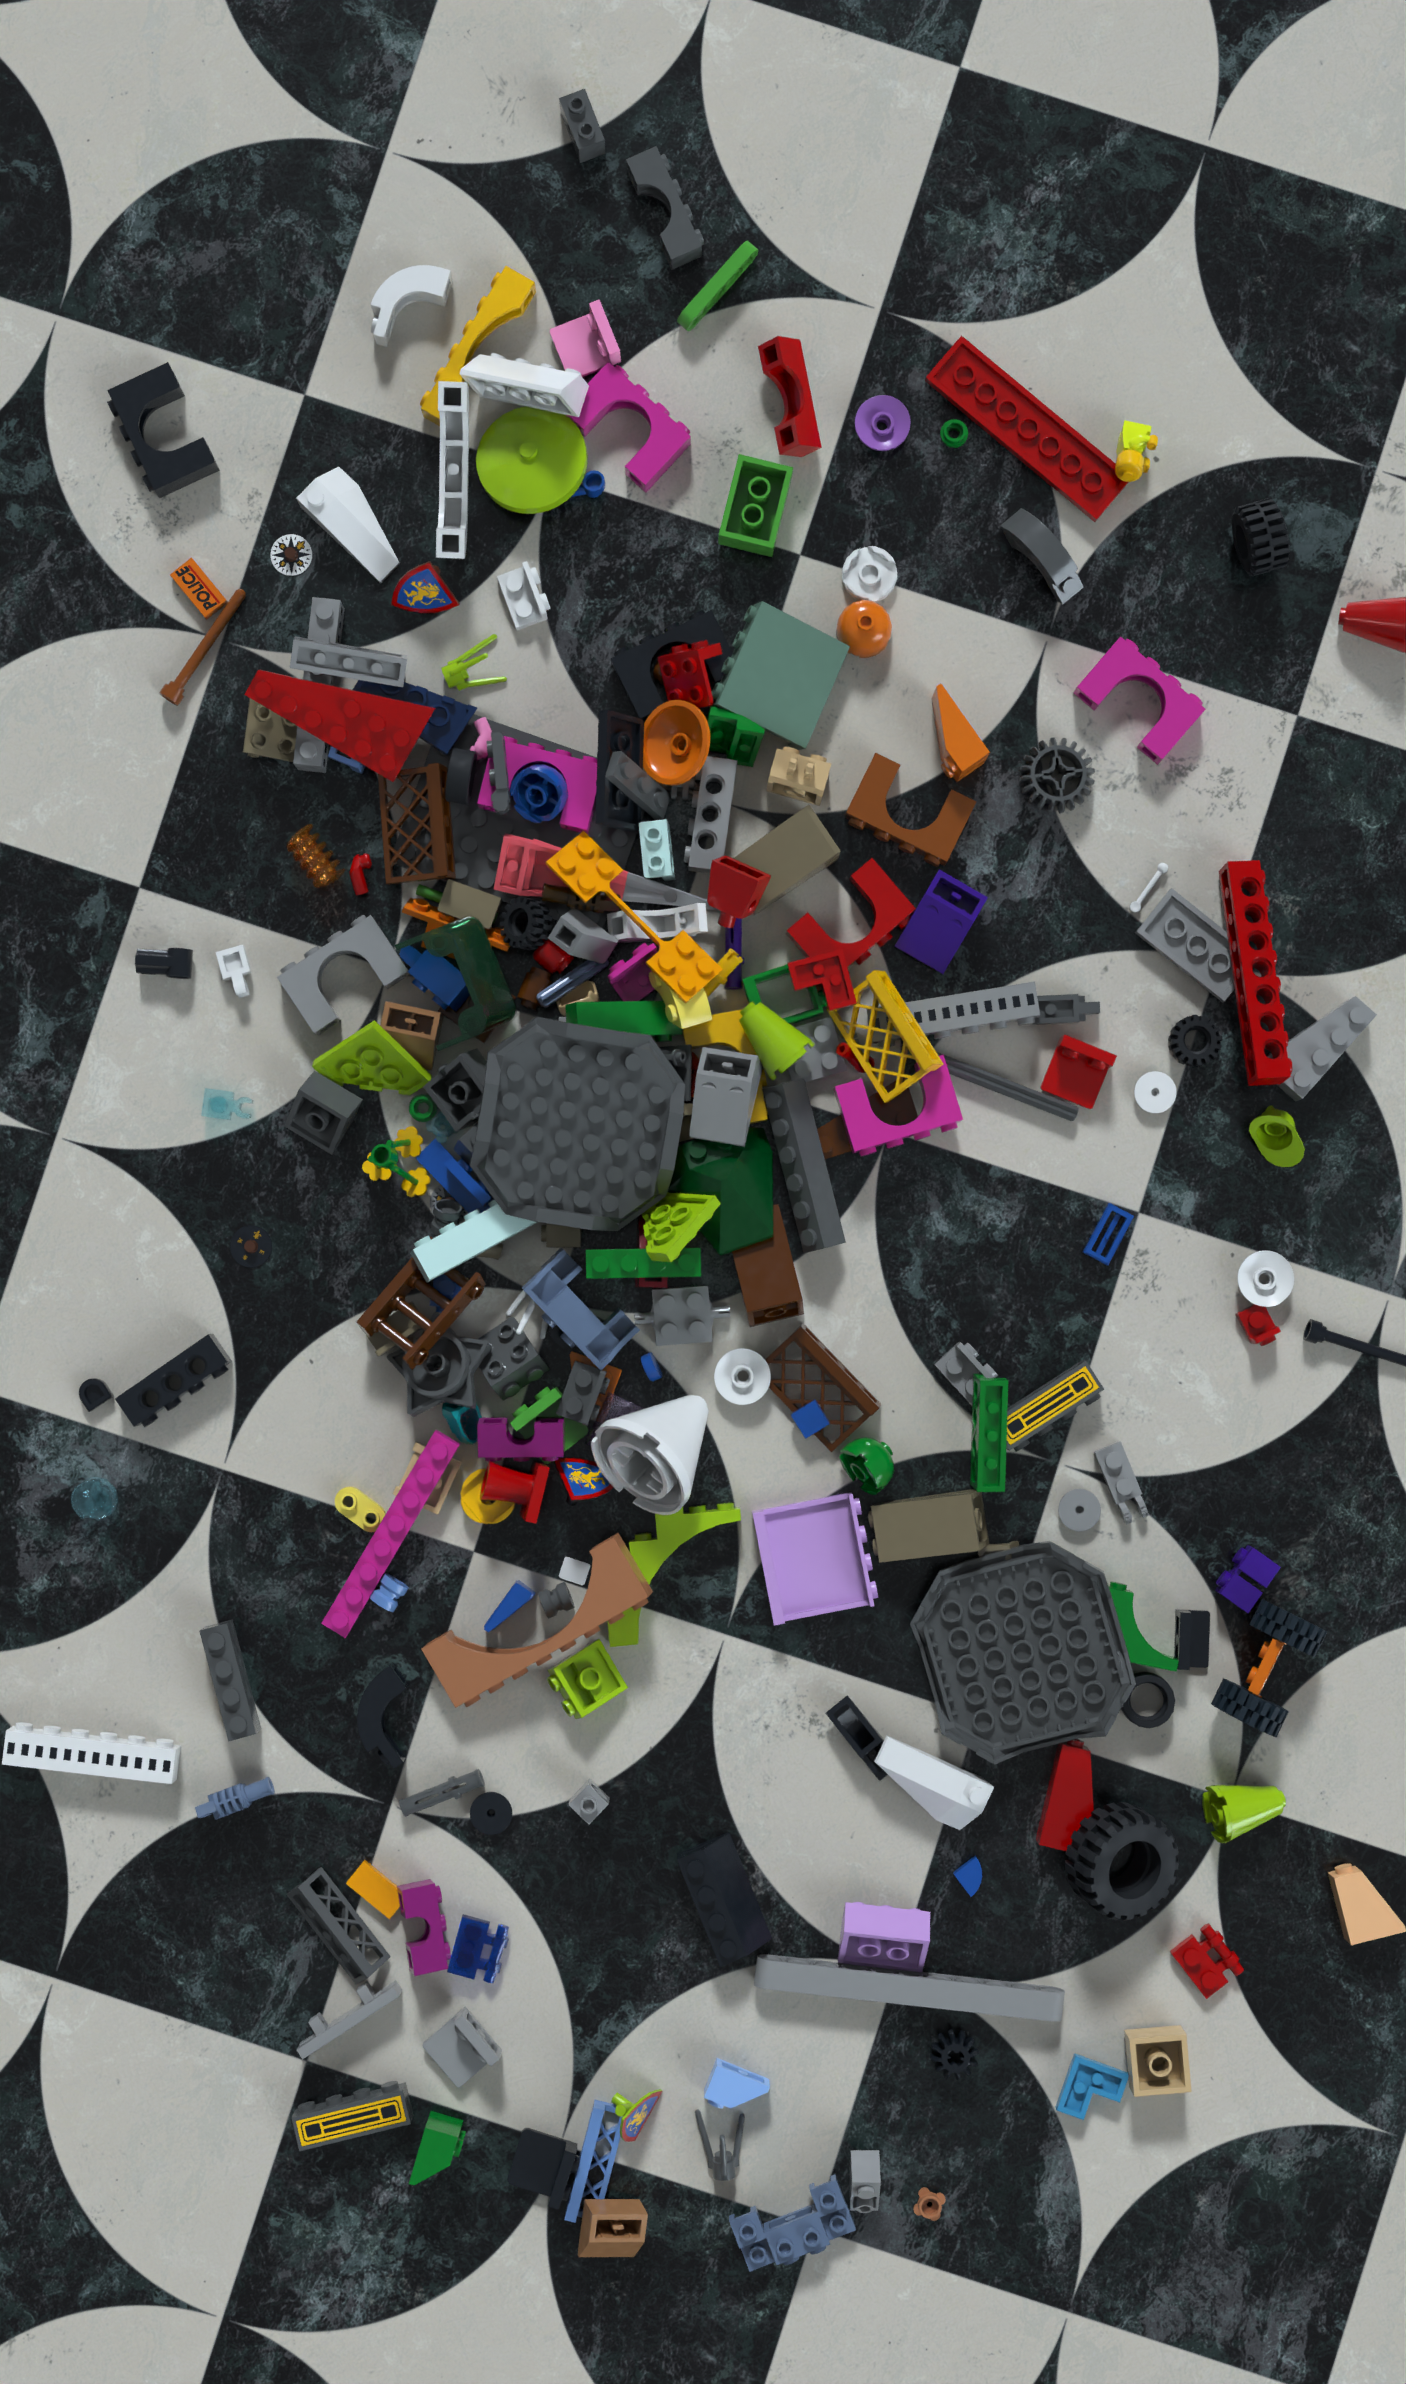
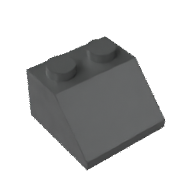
M314 1071L299 1088L284 1126L332 1155L355 1119L363 1099Z

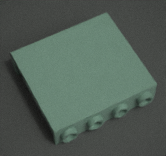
M761 601L754 604V606L751 605L745 613V627L742 632L739 631L733 641L734 652L731 657L725 660L721 672L724 675L721 682H717L711 691L713 704L710 706L729 710L752 720L764 728L765 731L789 742L788 746L797 750L806 749L850 646Z

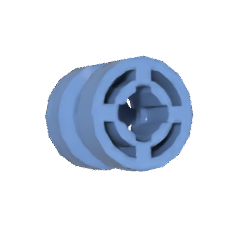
M385 1573L380 1580V1589L374 1590L370 1599L385 1610L394 1612L398 1606L397 1599L400 1596H404L409 1587L394 1576Z

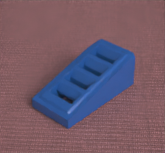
M516 1580L485 1623L484 1630L490 1632L530 1601L536 1592L520 1580Z

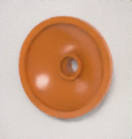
M682 700L667 701L654 709L644 723L643 768L653 780L665 785H680L692 779L704 765L709 753V725L702 711L694 704Z

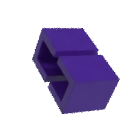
M1247 1545L1245 1549L1243 1547L1240 1548L1233 1557L1232 1561L1235 1563L1232 1570H1229V1572L1225 1570L1216 1582L1218 1587L1215 1591L1244 1612L1249 1613L1263 1592L1244 1580L1239 1574L1243 1572L1259 1585L1267 1588L1281 1567L1255 1548Z

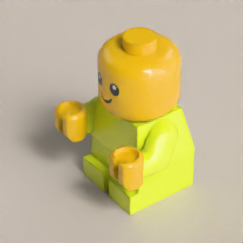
M1124 420L1116 449L1115 474L1120 480L1133 482L1138 480L1143 473L1148 472L1150 459L1147 457L1143 458L1142 451H1145L1146 447L1149 450H1156L1158 437L1150 435L1152 426Z

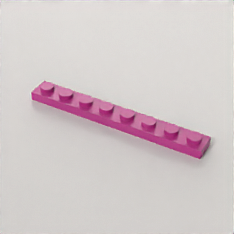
M438 1430L434 1431L321 1624L344 1638L347 1637L456 1453L460 1443Z

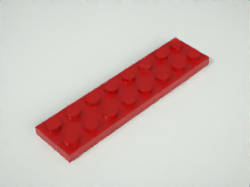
M962 335L926 376L925 382L1092 521L1096 522L1129 483L1120 480L1115 474L1116 463Z

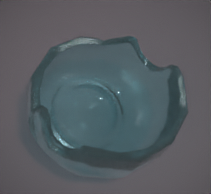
M88 1478L74 1487L71 1494L72 1508L82 1519H104L115 1511L118 1504L116 1488L105 1478Z

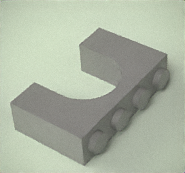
M365 915L358 917L351 923L352 928L344 933L342 931L334 933L327 939L329 943L320 949L318 946L310 949L304 954L305 959L297 964L291 962L280 970L282 974L277 977L317 1036L341 1021L325 997L321 986L323 971L334 958L340 955L354 954L366 959L387 989L410 975L407 967L371 915L367 918Z

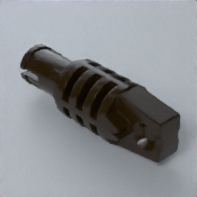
M547 883L543 885L542 902L566 904V907H569V909L593 911L594 913L619 911V907L605 892H598L584 903L569 887L549 885Z

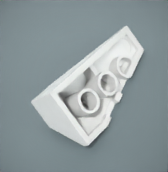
M340 467L315 478L296 498L300 507L380 584L400 564L359 485Z
M886 1736L874 1761L935 1820L958 1830H961L983 1812L994 1789V1786L981 1776L889 1736Z

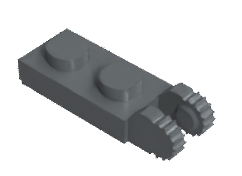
M491 732L492 741H487L488 758H493L494 769H489L491 786H496L495 792L491 795V801L493 802L494 811L499 813V815H504L507 812L509 813L511 807L509 805L510 791L505 737L501 732Z

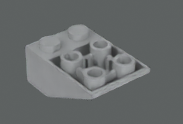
M707 1047L702 1048L696 1074L690 1138L745 1147L763 1068L757 1055Z

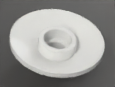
M1258 1251L1249 1255L1240 1265L1237 1275L1238 1287L1242 1295L1252 1304L1261 1307L1275 1306L1283 1302L1293 1289V1269L1282 1255L1273 1251ZM1261 1274H1265L1268 1277V1282L1265 1285L1259 1281Z
M739 1348L729 1351L719 1360L715 1368L714 1380L717 1390L726 1400L738 1405H747L758 1401L764 1396L770 1385L771 1373L768 1363L759 1353L751 1349ZM742 1370L748 1373L746 1381H741L738 1378V1373Z

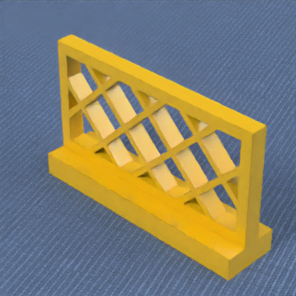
M874 970L866 976L867 979L853 989L857 1004L853 1005L851 1022L842 1020L837 1012L839 1009L828 1011L882 1100L884 1103H888L930 1071H935L944 1064L887 973ZM868 987L874 994L872 1006L860 1004L862 992ZM859 1007L871 1009L869 1026L857 1024ZM877 1011L885 1012L888 1016L887 1029L875 1027ZM856 1027L868 1029L865 1045L857 1044L855 1041ZM874 1031L886 1033L883 1049L871 1047ZM892 1034L899 1035L903 1040L901 1053L889 1050ZM870 1050L882 1053L880 1069L873 1068L868 1062ZM888 1054L901 1056L898 1073L886 1070ZM907 1058L915 1059L920 1067V1070L913 1075L904 1074ZM885 1074L897 1076L896 1086L889 1093L883 1086Z

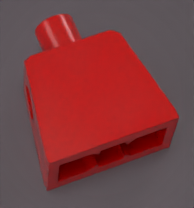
M726 855L712 860L707 902L709 906L721 911L718 924L726 928H733L736 918L743 919L752 915L770 881L771 875Z

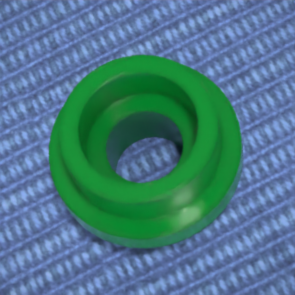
M957 419L945 422L940 431L942 442L950 448L962 446L968 437L966 425ZM956 431L959 437L951 438L949 432Z
M420 1094L411 1100L409 1112L416 1121L428 1122L435 1117L437 1105L431 1096ZM422 1103H426L429 1107L428 1111L424 1114L418 1110L419 1105Z

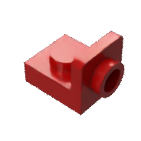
M1253 1304L1236 1313L1251 1344L1260 1343L1261 1346L1267 1345L1276 1340L1275 1334L1281 1332L1279 1326H1275L1266 1307Z

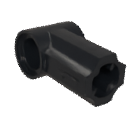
M168 948V950L137 949L135 955L136 973L166 975V977L176 979H191L193 950L185 948Z

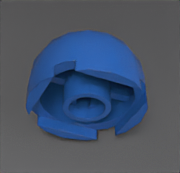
M533 765L519 772L513 779L510 796L513 795L516 803L514 807L523 818L534 823L550 821L565 806L568 798L567 783L563 775L556 769L547 765Z

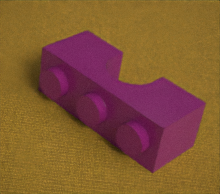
M536 1417L534 1434L527 1439H517L512 1436L508 1429V1418H479L477 1424L478 1458H485V1461L496 1462L501 1461L505 1457H513L514 1461L522 1462L529 1461L530 1457H542L543 1461H556L559 1457H564V1417Z
M431 1879L397 1886L401 1915L405 1919L421 1917L425 1921L423 1935L417 1940L405 1943L409 1971L414 1976L448 1969L447 1960L451 1959L448 1942L444 1943L443 1931H446L447 1928L444 1914L439 1912L438 1903H442L439 1885L435 1886Z

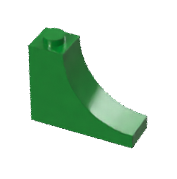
M1110 1581L1109 1589L1131 1663L1177 1672L1179 1660L1152 1648L1140 1633L1133 1612L1134 1593L1126 1590V1584Z

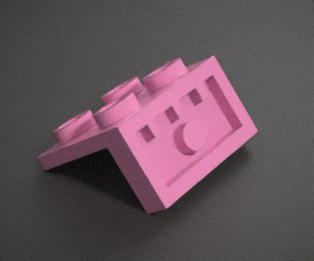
M600 300L589 303L590 314L550 329L551 338L564 370L567 368L574 369L580 372L582 377L600 371L608 361L612 365L621 362L620 349Z

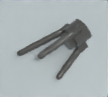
M699 2109L695 2110L707 2155L708 2168L713 2169V2178L719 2181L735 2178V2167L739 2166V2152L745 2115L740 2114L733 2155L730 2151H726L725 2136L720 2135V2151L716 2152L714 2157Z

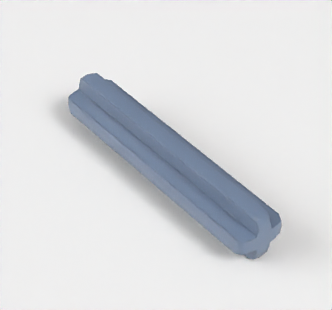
M591 960L585 961L538 993L536 998L539 1004L544 1008L549 1007L609 965L608 960L604 964Z

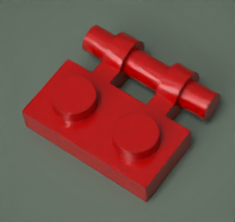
M1209 1923L1200 1929L1206 1937L1201 1942H1198L1193 1934H1191L1170 1951L1206 1999L1229 1982L1222 1973L1226 1969H1230L1235 1976L1240 1975L1244 1971V1968L1238 1962L1239 1957L1237 1954L1228 1949L1223 1942L1224 1937L1219 1931H1215ZM1211 1948H1214L1221 1957L1215 1963L1206 1953Z

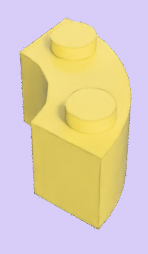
M651 970L649 973L650 983L662 997L665 1003L666 1016L671 1023L684 1029L712 1020L704 988L685 1004Z

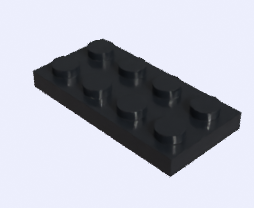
M608 709L599 711L595 824L629 832H639L642 808L609 781L605 775L612 753L622 751L643 770L644 720Z

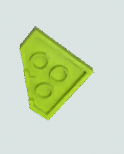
M375 1020L316 1058L312 1065L319 1074L340 1086H343V1083L359 1085V1089L380 1092H382L383 1088L399 1090V1094L402 1095L415 1093L432 1078V1075Z
M667 1192V1196L643 1212L642 1217L645 1220V1225H643L644 1235L648 1242L646 1252L651 1260L672 1262L678 1258L681 1250L689 1241L695 1238L697 1231L706 1221L711 1219L714 1211L719 1207L720 1202L715 1195Z

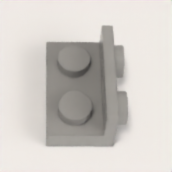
M958 1342L934 1366L972 1406L973 1374L981 1373L986 1378H996L998 1374L987 1363L984 1366L980 1364L976 1359L979 1354L969 1343L963 1345L961 1342Z

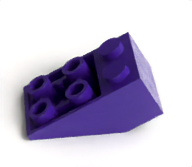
M939 869L894 947L943 974L988 897Z

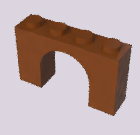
M875 753L845 814V818L849 819L848 824L860 830H863L865 827L874 832V837L884 842H888L890 839L898 843V848L912 855L914 852L925 856L923 859L925 862L938 867L939 864L945 866L976 801L951 789L938 817L931 825L919 830L902 828L890 818L886 808L887 793L901 765Z

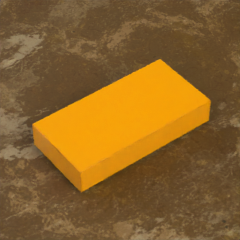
M366 1860L361 1863L346 1882L350 1888L389 1920L400 1907L397 1885Z

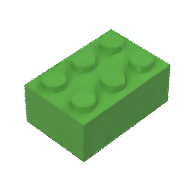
M741 454L738 455L719 531L718 544L769 557L773 556L792 480L793 467Z

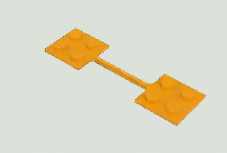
M582 831L546 861L545 864L584 903L598 892H605L659 946V951L645 964L685 1004L723 970L684 930L670 941L661 940L611 890L610 882L623 872V869L585 831Z

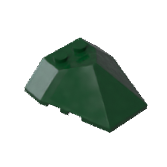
M749 1127L745 1147L696 1139L680 1145L677 1149L674 1172L668 1192L715 1195L720 1202L719 1207L714 1211L711 1219L706 1221L699 1231L720 1256L774 1237L773 1152L764 1128Z

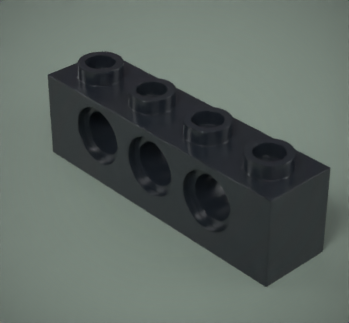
M208 1334L119 1395L115 1400L134 1427L142 1424L145 1428L158 1419L156 1415L164 1408L170 1411L182 1403L180 1397L189 1392L190 1395H193L205 1387L203 1381L210 1376L216 1379L227 1372L229 1369L226 1365L231 1363L232 1360L215 1335ZM197 1358L202 1359L205 1363V1370L201 1374L195 1373L192 1368V1364ZM174 1374L178 1375L182 1381V1385L178 1390L172 1389L169 1385V1379ZM151 1390L158 1395V1402L155 1406H150L146 1401V1395Z

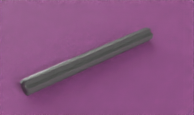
M944 1055L949 1074L1069 1121H1074L1078 1114L1079 1108L1077 1106Z

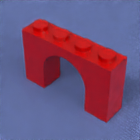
M871 858L853 873L849 879L868 901L873 910V928L865 938L854 943L838 942L829 937L808 912L786 930V935L806 958L843 949L847 968L851 967L855 962L860 966L872 955L869 950L876 944L881 948L893 937L890 933L899 926L902 930L907 926L916 908L876 861Z

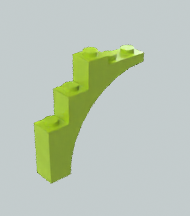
M734 1503L717 1504V1509L706 1510V1505L690 1506L689 1512H684L682 1507L678 1512L671 1515L655 1514L657 1537L652 1538L651 1533L635 1534V1539L629 1540L630 1553L650 1585L652 1578L662 1563L681 1544L696 1534L717 1525L741 1521L740 1507H734ZM630 1607L623 1611L625 1615L623 1618L611 1625L608 1622L610 1647L638 1645L641 1608L634 1611Z

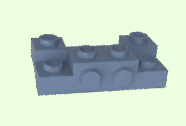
M560 1248L541 1266L542 1269L522 1289L545 1312L541 1317L553 1329L557 1325L564 1332L560 1337L571 1348L577 1345L602 1370L640 1329L620 1308H617L603 1323L567 1286L583 1269L563 1248Z
M836 2175L830 2176L831 2181L821 2185L809 2184L814 2204L765 2222L764 2226L756 2206L750 2207L749 2213L739 2217H735V2214L729 2215L731 2228L739 2249L741 2248L749 2272L774 2262L776 2265L782 2263L784 2265L792 2264L799 2260V2257L807 2253L814 2255L824 2251L826 2246L830 2245V2240L856 2231L853 2217Z

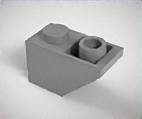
M571 909L562 915L548 939L569 955L602 964L607 961L619 942L577 909Z
M851 2150L850 2211H858L860 2213L878 2211L881 2186L879 2150Z

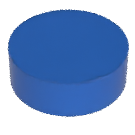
M649 1352L641 1356V1363L649 1380L653 1382L662 1378L660 1367L653 1353Z

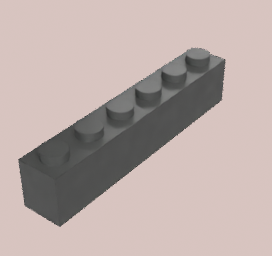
M805 1080L785 1082L762 1089L803 1252L808 1253L846 1243Z

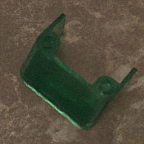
M467 916L394 945L397 951L424 941L426 949L433 956L443 957L451 953L454 954L475 1006L464 1010L458 1018L461 1035L436 1046L438 1051L487 1032L514 1018L516 1014L515 1001L485 928L478 918Z

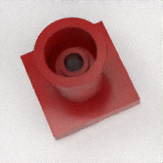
M532 1460L530 1473L526 1474L488 1461L481 1485L480 1500H497L521 1504L519 1515L526 1522L536 1524L550 1468L541 1461Z

